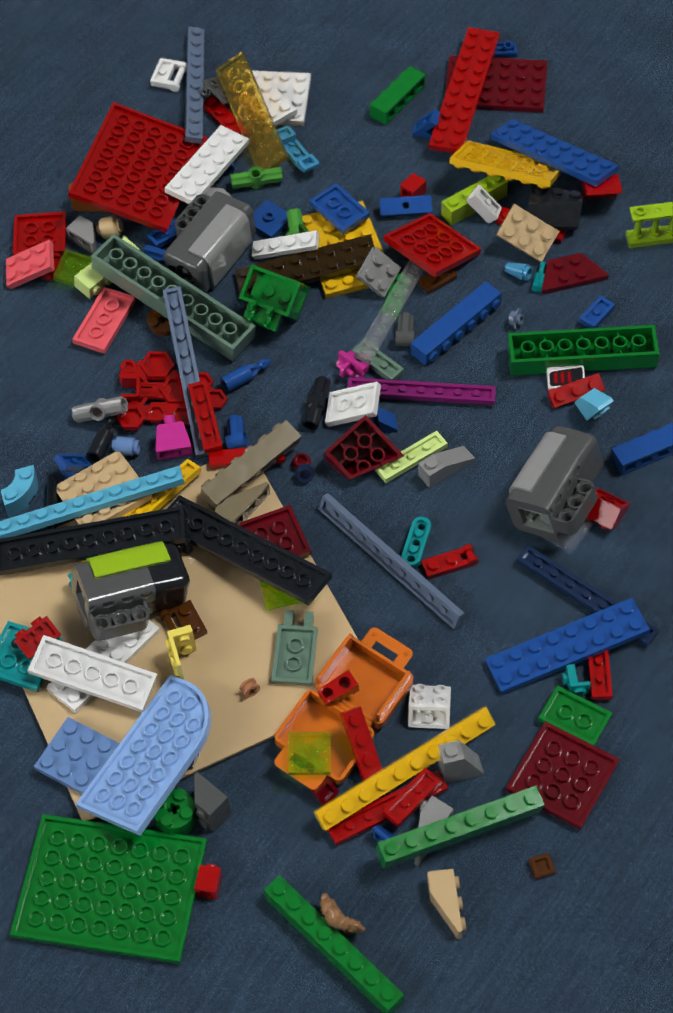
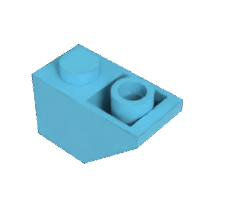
M594 388L574 403L588 421L592 417L596 420L610 409L608 405L614 400Z

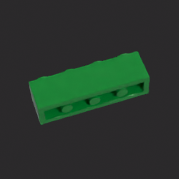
M411 66L402 71L400 76L392 81L390 86L371 102L369 107L370 117L387 125L426 86V74Z

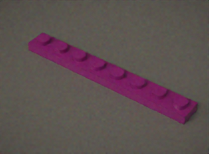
M348 378L347 388L378 381L381 385L379 397L381 399L495 405L496 386Z

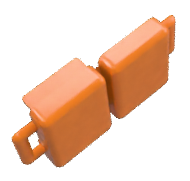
M375 627L368 631L362 641L349 633L316 677L315 688L317 692L314 690L306 691L276 731L275 744L282 750L275 758V765L312 790H315L326 777L335 785H342L357 763L340 713L361 706L369 732L374 741V730L371 726L375 729L383 728L413 686L414 678L411 674L412 672L404 669L413 655L412 650ZM376 641L398 655L394 662L372 649ZM349 669L357 681L360 691L350 694L333 706L326 707L318 691ZM292 756L314 770V773L311 775L291 762Z

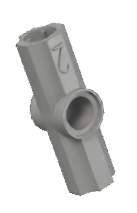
M123 396L110 399L99 398L96 402L74 406L72 408V417L78 423L89 420L101 421L104 417L126 413L128 411V402Z

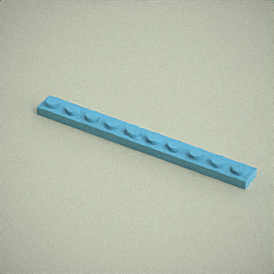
M180 465L0 521V539L25 534L183 485L185 483Z

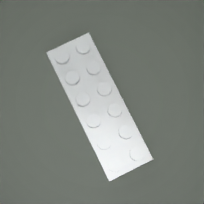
M220 125L167 184L165 193L190 204L197 195L205 194L246 148L249 144V138Z
M149 620L147 628L143 631L102 641L95 640L86 650L128 663L160 632V628ZM51 682L46 686L47 691L75 714L94 697L55 682Z
M43 635L28 668V673L139 712L144 711L157 679L156 673Z

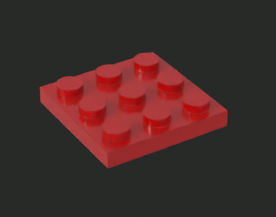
M66 211L14 215L13 256L47 240L53 243L54 253L66 256Z

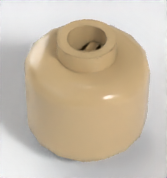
M114 215L103 217L99 220L96 230L98 235L108 240L113 234L118 237L121 235L123 223L120 218Z

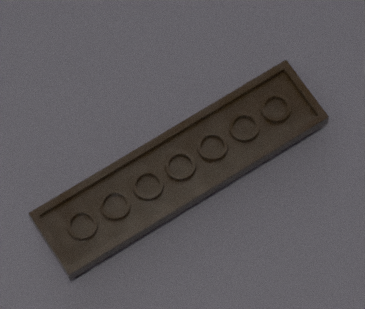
M369 234L319 247L317 250L300 252L254 265L303 284H308L360 270L374 244L372 236ZM250 266L235 269L240 293ZM255 273L253 274V277L247 290V294L249 295L252 292L253 286L257 278V274Z

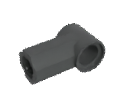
M403 312L398 316L395 346L411 347V342L414 340V315H411L409 312Z

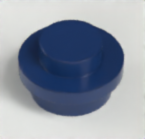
M308 464L299 465L295 471L296 478L304 483L309 482L314 477L313 467Z

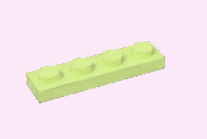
M435 431L402 450L401 453L404 457L375 469V471L385 483H388L417 466L419 462L432 454L446 449L448 443L438 431Z

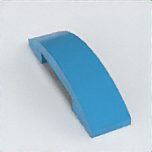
M289 125L274 131V135L283 151L298 169L307 172L320 166L319 161L314 155L308 154L299 143L296 133Z

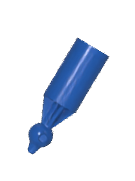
M260 359L258 364H245L221 377V384L227 392H230L254 379L258 371L268 368L272 360Z

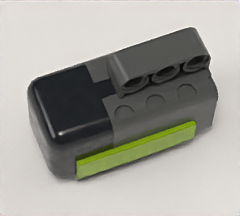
M162 541L86 558V562L73 566L71 587L85 628L90 629L93 638L102 641L143 631L148 626L150 614L182 605L187 598L190 579L178 548L172 543L164 544Z

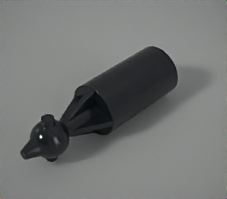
M117 415L108 416L106 419L107 424L98 429L87 453L91 460L98 462L104 458L114 437L113 426L118 421Z

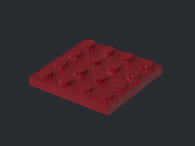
M545 721L506 786V791L514 794L537 786L545 804L542 810L581 830L618 766L620 759Z

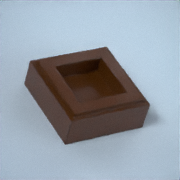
M549 853L528 859L535 881L556 875V870Z

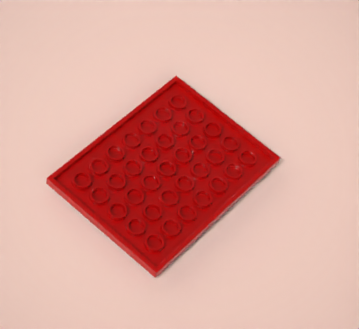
M113 102L71 186L68 197L167 233L181 200L165 193V187L201 148L208 137L203 136L202 144L185 142L184 128Z

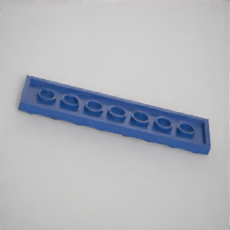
M514 119L490 134L491 140L595 187L619 171V165Z
M629 598L487 657L485 662L501 695L566 669V665L578 664L650 633V629L633 598Z

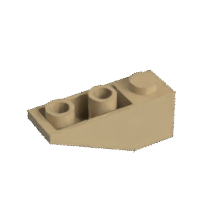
M453 869L427 872L431 902L457 939H462V932L466 931L465 918L460 917L459 911L463 910L462 897H457L456 889H460L459 877L454 876Z

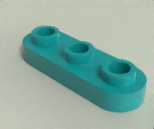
M417 517L413 520L401 558L414 569L421 563L431 532V522L426 517Z

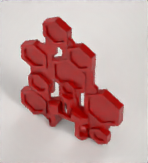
M149 351L144 359L139 360L137 364L134 360H124L120 365L119 382L123 388H136V394L120 395L126 398L128 402V411L117 416L118 422L124 430H139L145 421L162 423L167 415H174L176 422L182 421L185 428H190L180 374L177 370H174L175 363L166 351ZM198 372L200 381L206 380L213 410L221 411L227 403L226 395L221 389L212 388L214 381L208 372ZM147 380H165V382H148ZM149 399H164L165 401L151 402L150 405H145Z

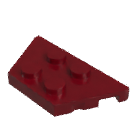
M583 253L551 259L547 262L542 294L545 295L608 280L609 275Z

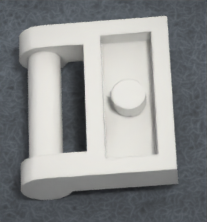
M160 58L150 80L151 86L168 88L173 92H178L184 73L187 72V63ZM178 69L174 81H170L174 70Z

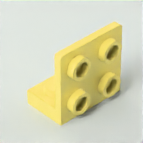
M191 625L167 631L169 639L165 640L174 675L183 680L184 676L178 655H188L192 651L197 650Z

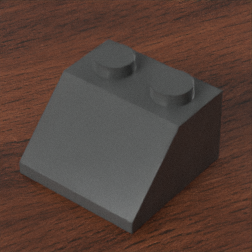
M196 772L194 774L196 813L199 817L198 822L205 829L210 828L215 832L231 815L229 800L225 794Z

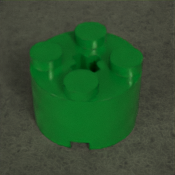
M173 789L155 814L154 819L160 832L188 835L193 830L197 822L196 808L192 797L184 789Z

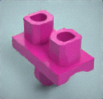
M343 350L339 351V358L336 363L337 368L340 369L339 375L343 378L347 375L353 378H365V373L369 371L370 363L366 360L359 362L356 360V354L352 351L347 353Z

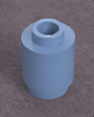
M117 436L116 440L112 442V451L120 452L124 456L139 455L140 440L132 437Z

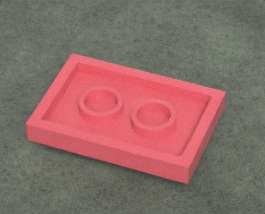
M47 240L7 258L6 286L11 290L53 271V243Z

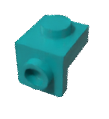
M575 664L566 665L565 673H562L563 685H567L568 691L580 697L589 694L590 681L578 682Z

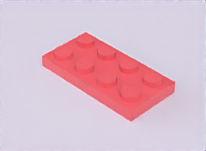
M103 287L72 339L73 344L106 354L136 303V298L132 295Z

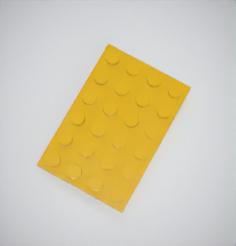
M472 141L465 142L450 157L449 164H453L456 168H470L473 172L482 171L486 172L489 176L499 175L503 176L506 180L516 179L520 180L523 184H537L540 188H550L562 173V171L522 153Z
M359 201V203L366 209L364 202ZM319 212L302 216L303 225L306 226L308 232L317 231L319 233L318 248L371 234L374 247L383 252L370 217L343 235ZM358 271L320 280L326 299L369 287L356 277Z

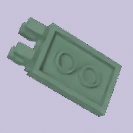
M294 610L285 611L284 624H278L272 683L312 686L318 627H313L314 612L305 611L304 626L294 625Z

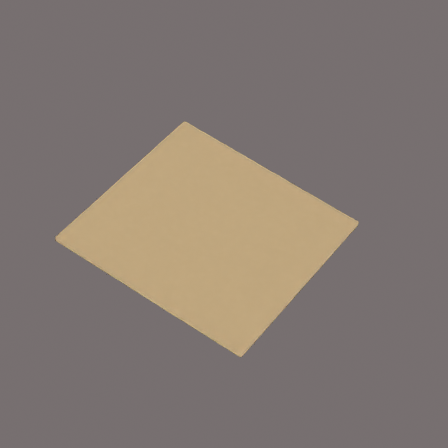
M209 463L201 466L202 472L160 510L167 509L181 495L214 512V509L201 497L200 492L201 485L206 480L215 478L216 473L220 469L210 470ZM264 472L240 491L243 492L264 482H267L270 488V495L247 520L283 507ZM73 520L57 527V529L78 524ZM193 544V551L189 555L183 552L180 553L190 579L186 601L191 600L208 634L195 640L196 651H192L188 655L178 656L184 680L192 683L202 692L210 706L212 717L208 738L201 749L193 769L188 768L181 779L275 737L276 731L304 693L308 690L317 692L315 679L349 633L357 638L328 585L322 589L308 606ZM311 555L303 557V559L315 564ZM82 562L1 575L0 635L8 621L31 628L32 625L30 623L39 616L42 619L47 616L60 632L61 636L59 637L62 638L63 642L86 649L96 639L93 638L90 629H86L83 624L72 588L69 585L71 581L68 575L73 573V566ZM286 610H294V625L304 626L305 611L314 612L313 627H318L312 686L274 684L271 682L278 624H284ZM159 612L150 614L149 620L160 628V632L127 663L157 674L156 682L145 708L170 675L175 676L165 642L166 639H169L168 629L164 621L160 620ZM176 616L171 618L175 627L180 628L181 625ZM254 678L256 684L260 686V690L254 696L246 698L239 687L245 680ZM44 679L38 692L23 688L48 745L67 717L120 743L142 714V712L95 696L75 714L47 691L46 686L52 681ZM68 788L74 804H76L82 794ZM76 806L82 820L92 821L98 818Z

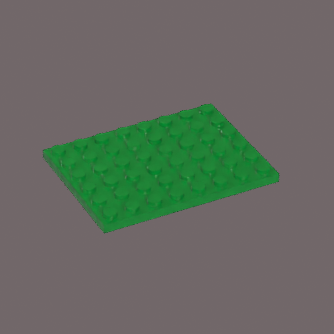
M42 814L10 931L11 938L181 964L196 897L194 888L199 865H203L208 843L207 838L146 829L139 836L113 824Z

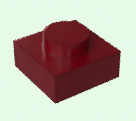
M326 777L315 790L310 792L323 806L333 800L339 793V790Z

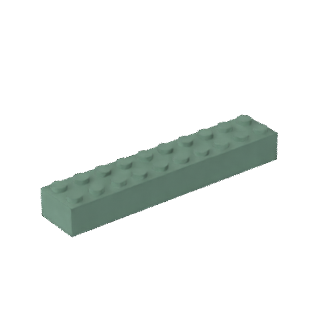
M113 234L91 255V265L94 271L167 319L168 315L163 290L180 286L190 334L231 361H234L255 338V325L117 235Z

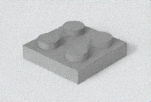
M372 247L356 277L380 297H385L401 267L377 247Z

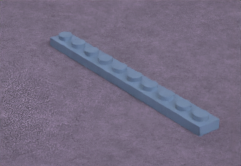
M188 26L185 142L202 144L203 95L201 90L203 88L202 80H204V29Z
M181 287L163 290L195 453L196 457L199 458L208 456L209 452H204L188 384L200 382Z
M327 493L322 496L319 511L453 629L460 626L464 612L331 495Z

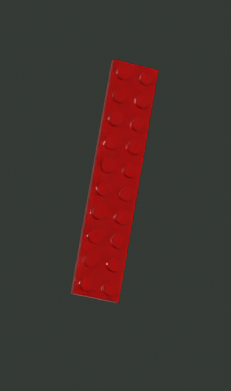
M468 27L440 109L439 122L434 127L429 142V149L454 154L465 144L500 38V32Z

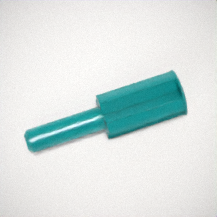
M544 261L540 262L539 271L535 273L531 288L536 293L542 291L546 264Z

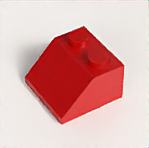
M612 175L597 187L582 181L583 199L618 197L622 194L619 175Z
M596 487L598 499L585 520L595 521L599 523L601 528L612 530L618 526L631 503Z

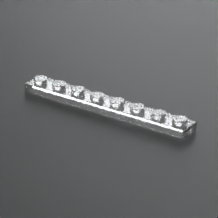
M411 260L408 261L355 352L354 358L369 365L374 360L425 271Z

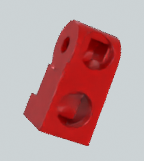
M348 669L324 685L318 691V694L326 707H330L350 694L360 691V688Z

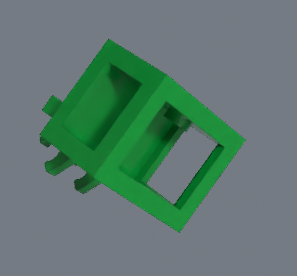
M251 264L239 299L248 302L243 318L251 323L277 332L283 315L298 321L310 287ZM255 273L257 274V278L253 286L252 292L249 295L247 294V290L250 285L253 274Z

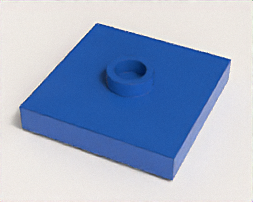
M266 200L254 212L256 231L268 239L275 238L288 226L287 211L269 200Z

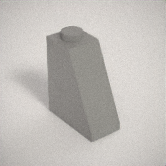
M460 740L439 745L438 767L446 784L484 776L479 755Z

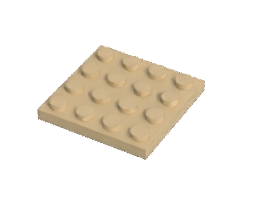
M114 452L57 484V494L63 502L139 477L120 452ZM150 494L74 519L80 525L119 518L152 500L153 497Z

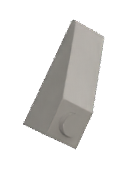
M465 446L438 452L418 463V476L431 488L475 461V457Z
M431 796L429 801L425 800L419 809V827L453 816V808ZM427 854L415 858V865L419 866Z

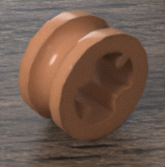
M254 678L245 680L239 689L243 692L244 697L249 698L260 690V686L256 684Z

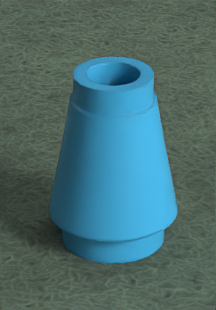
M508 262L505 266V272L525 281L531 278L533 268L529 264Z

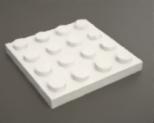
M246 70L242 95L269 81L297 109L295 116L278 125L304 126L311 73ZM241 97L238 120L241 123L265 124L242 101Z

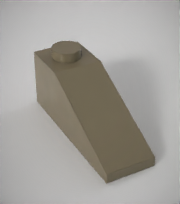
M264 482L226 498L223 503L217 505L214 512L235 524L246 521L270 495L269 484Z

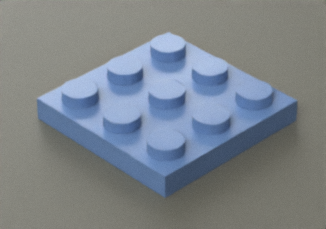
M67 717L34 765V769L83 794L120 743Z

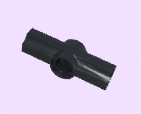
M325 376L315 378L311 394L309 393L307 396L306 411L302 425L308 430L318 429L322 413L326 411L331 380Z

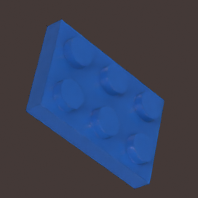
M337 183L310 200V205L343 235L370 217V212Z

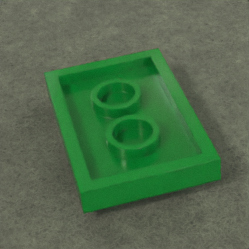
M557 685L539 715L538 721L543 724L546 721L595 746L610 721L612 712Z

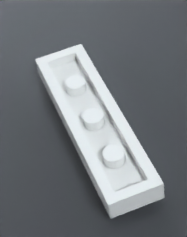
M310 231L253 241L252 257L254 260L317 250L319 233L317 231Z

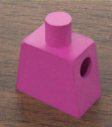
M174 415L165 416V424L157 425V459L164 460L193 455L191 442L182 421L176 422Z

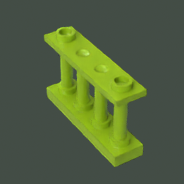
M673 202L629 207L632 221L635 223L634 230H626L629 248L673 243ZM670 218L669 225L659 226L660 219ZM652 221V227L642 228V222Z

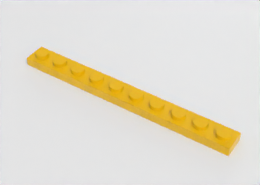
M487 707L480 708L313 811L324 831L328 830L418 774L425 767L427 768L437 762L440 744L457 740L466 744L495 726L496 724Z

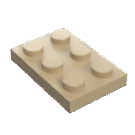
M513 204L496 236L541 262L559 231L516 204Z

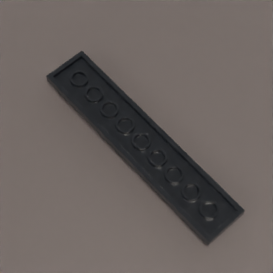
M181 495L168 507L184 506L186 534L194 546L308 606L332 579V574L325 569Z
M184 506L0 539V576L85 561L86 558L162 541L164 544L186 543Z

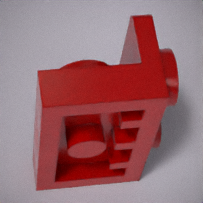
M39 616L30 623L32 625L31 628L27 631L23 628L14 635L16 637L13 641L14 645L20 648L28 660L35 655L43 635L54 639L61 636L47 616L43 619Z

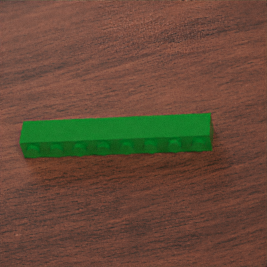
M533 786L377 843L375 850L384 870L541 813L545 804L537 786Z
M280 875L264 889L265 899L382 1013H395L404 1004V994L334 927L329 926L324 917Z

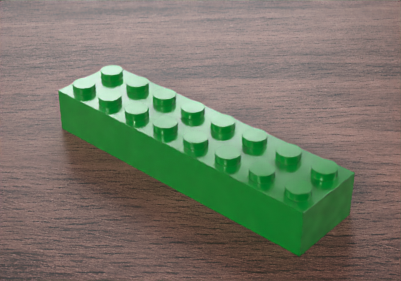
M655 325L508 333L507 341L511 376L546 374L548 367L583 365L584 371L652 368L658 366L660 355Z

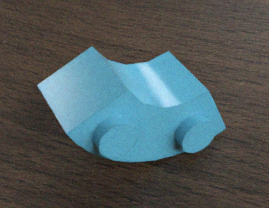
M34 465L16 469L13 482L1 490L8 517L22 512L29 506L28 503L32 500L33 496H36L38 478Z

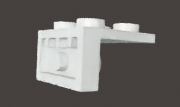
M413 685L409 696L408 727L448 729L450 725L451 687L444 685Z

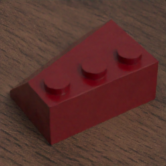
M366 415L323 454V458L338 473L349 480L404 457L400 450Z

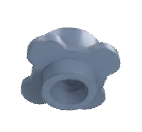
M520 308L512 311L508 319L509 324L514 326L515 330H518L519 325H522L524 322V315L521 314Z

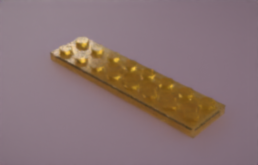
M241 51L217 68L216 73L242 135L249 138L247 147L255 166L262 169L275 168L289 157L248 60Z

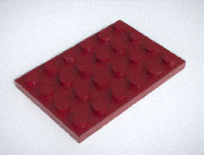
M455 55L449 56L445 95L458 56ZM493 58L477 109L544 113L548 60Z

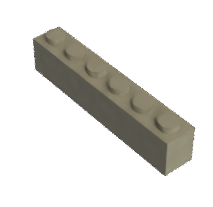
M287 420L282 424L280 422L272 428V432L268 435L264 434L259 438L256 445L247 447L241 457H235L226 469L221 468L216 473L215 478L206 480L201 485V497L215 511L219 503H223L226 498L239 493L276 463L277 460L275 459L287 454L300 443L301 435Z

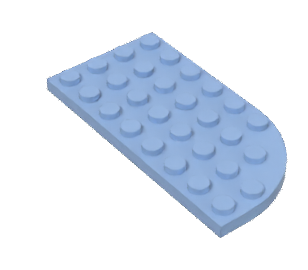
M170 675L75 805L89 814L141 836L199 754L208 738L212 717L210 706L202 692L192 683Z

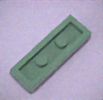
M366 340L361 341L352 349L357 359L369 362V367L386 380H397L404 374L403 367Z

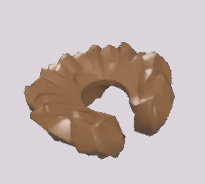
M327 893L322 894L319 906L329 926L335 927V929L339 928L340 932L344 934H360L365 931V927L362 926L360 921L344 916L340 908L337 907L336 902Z

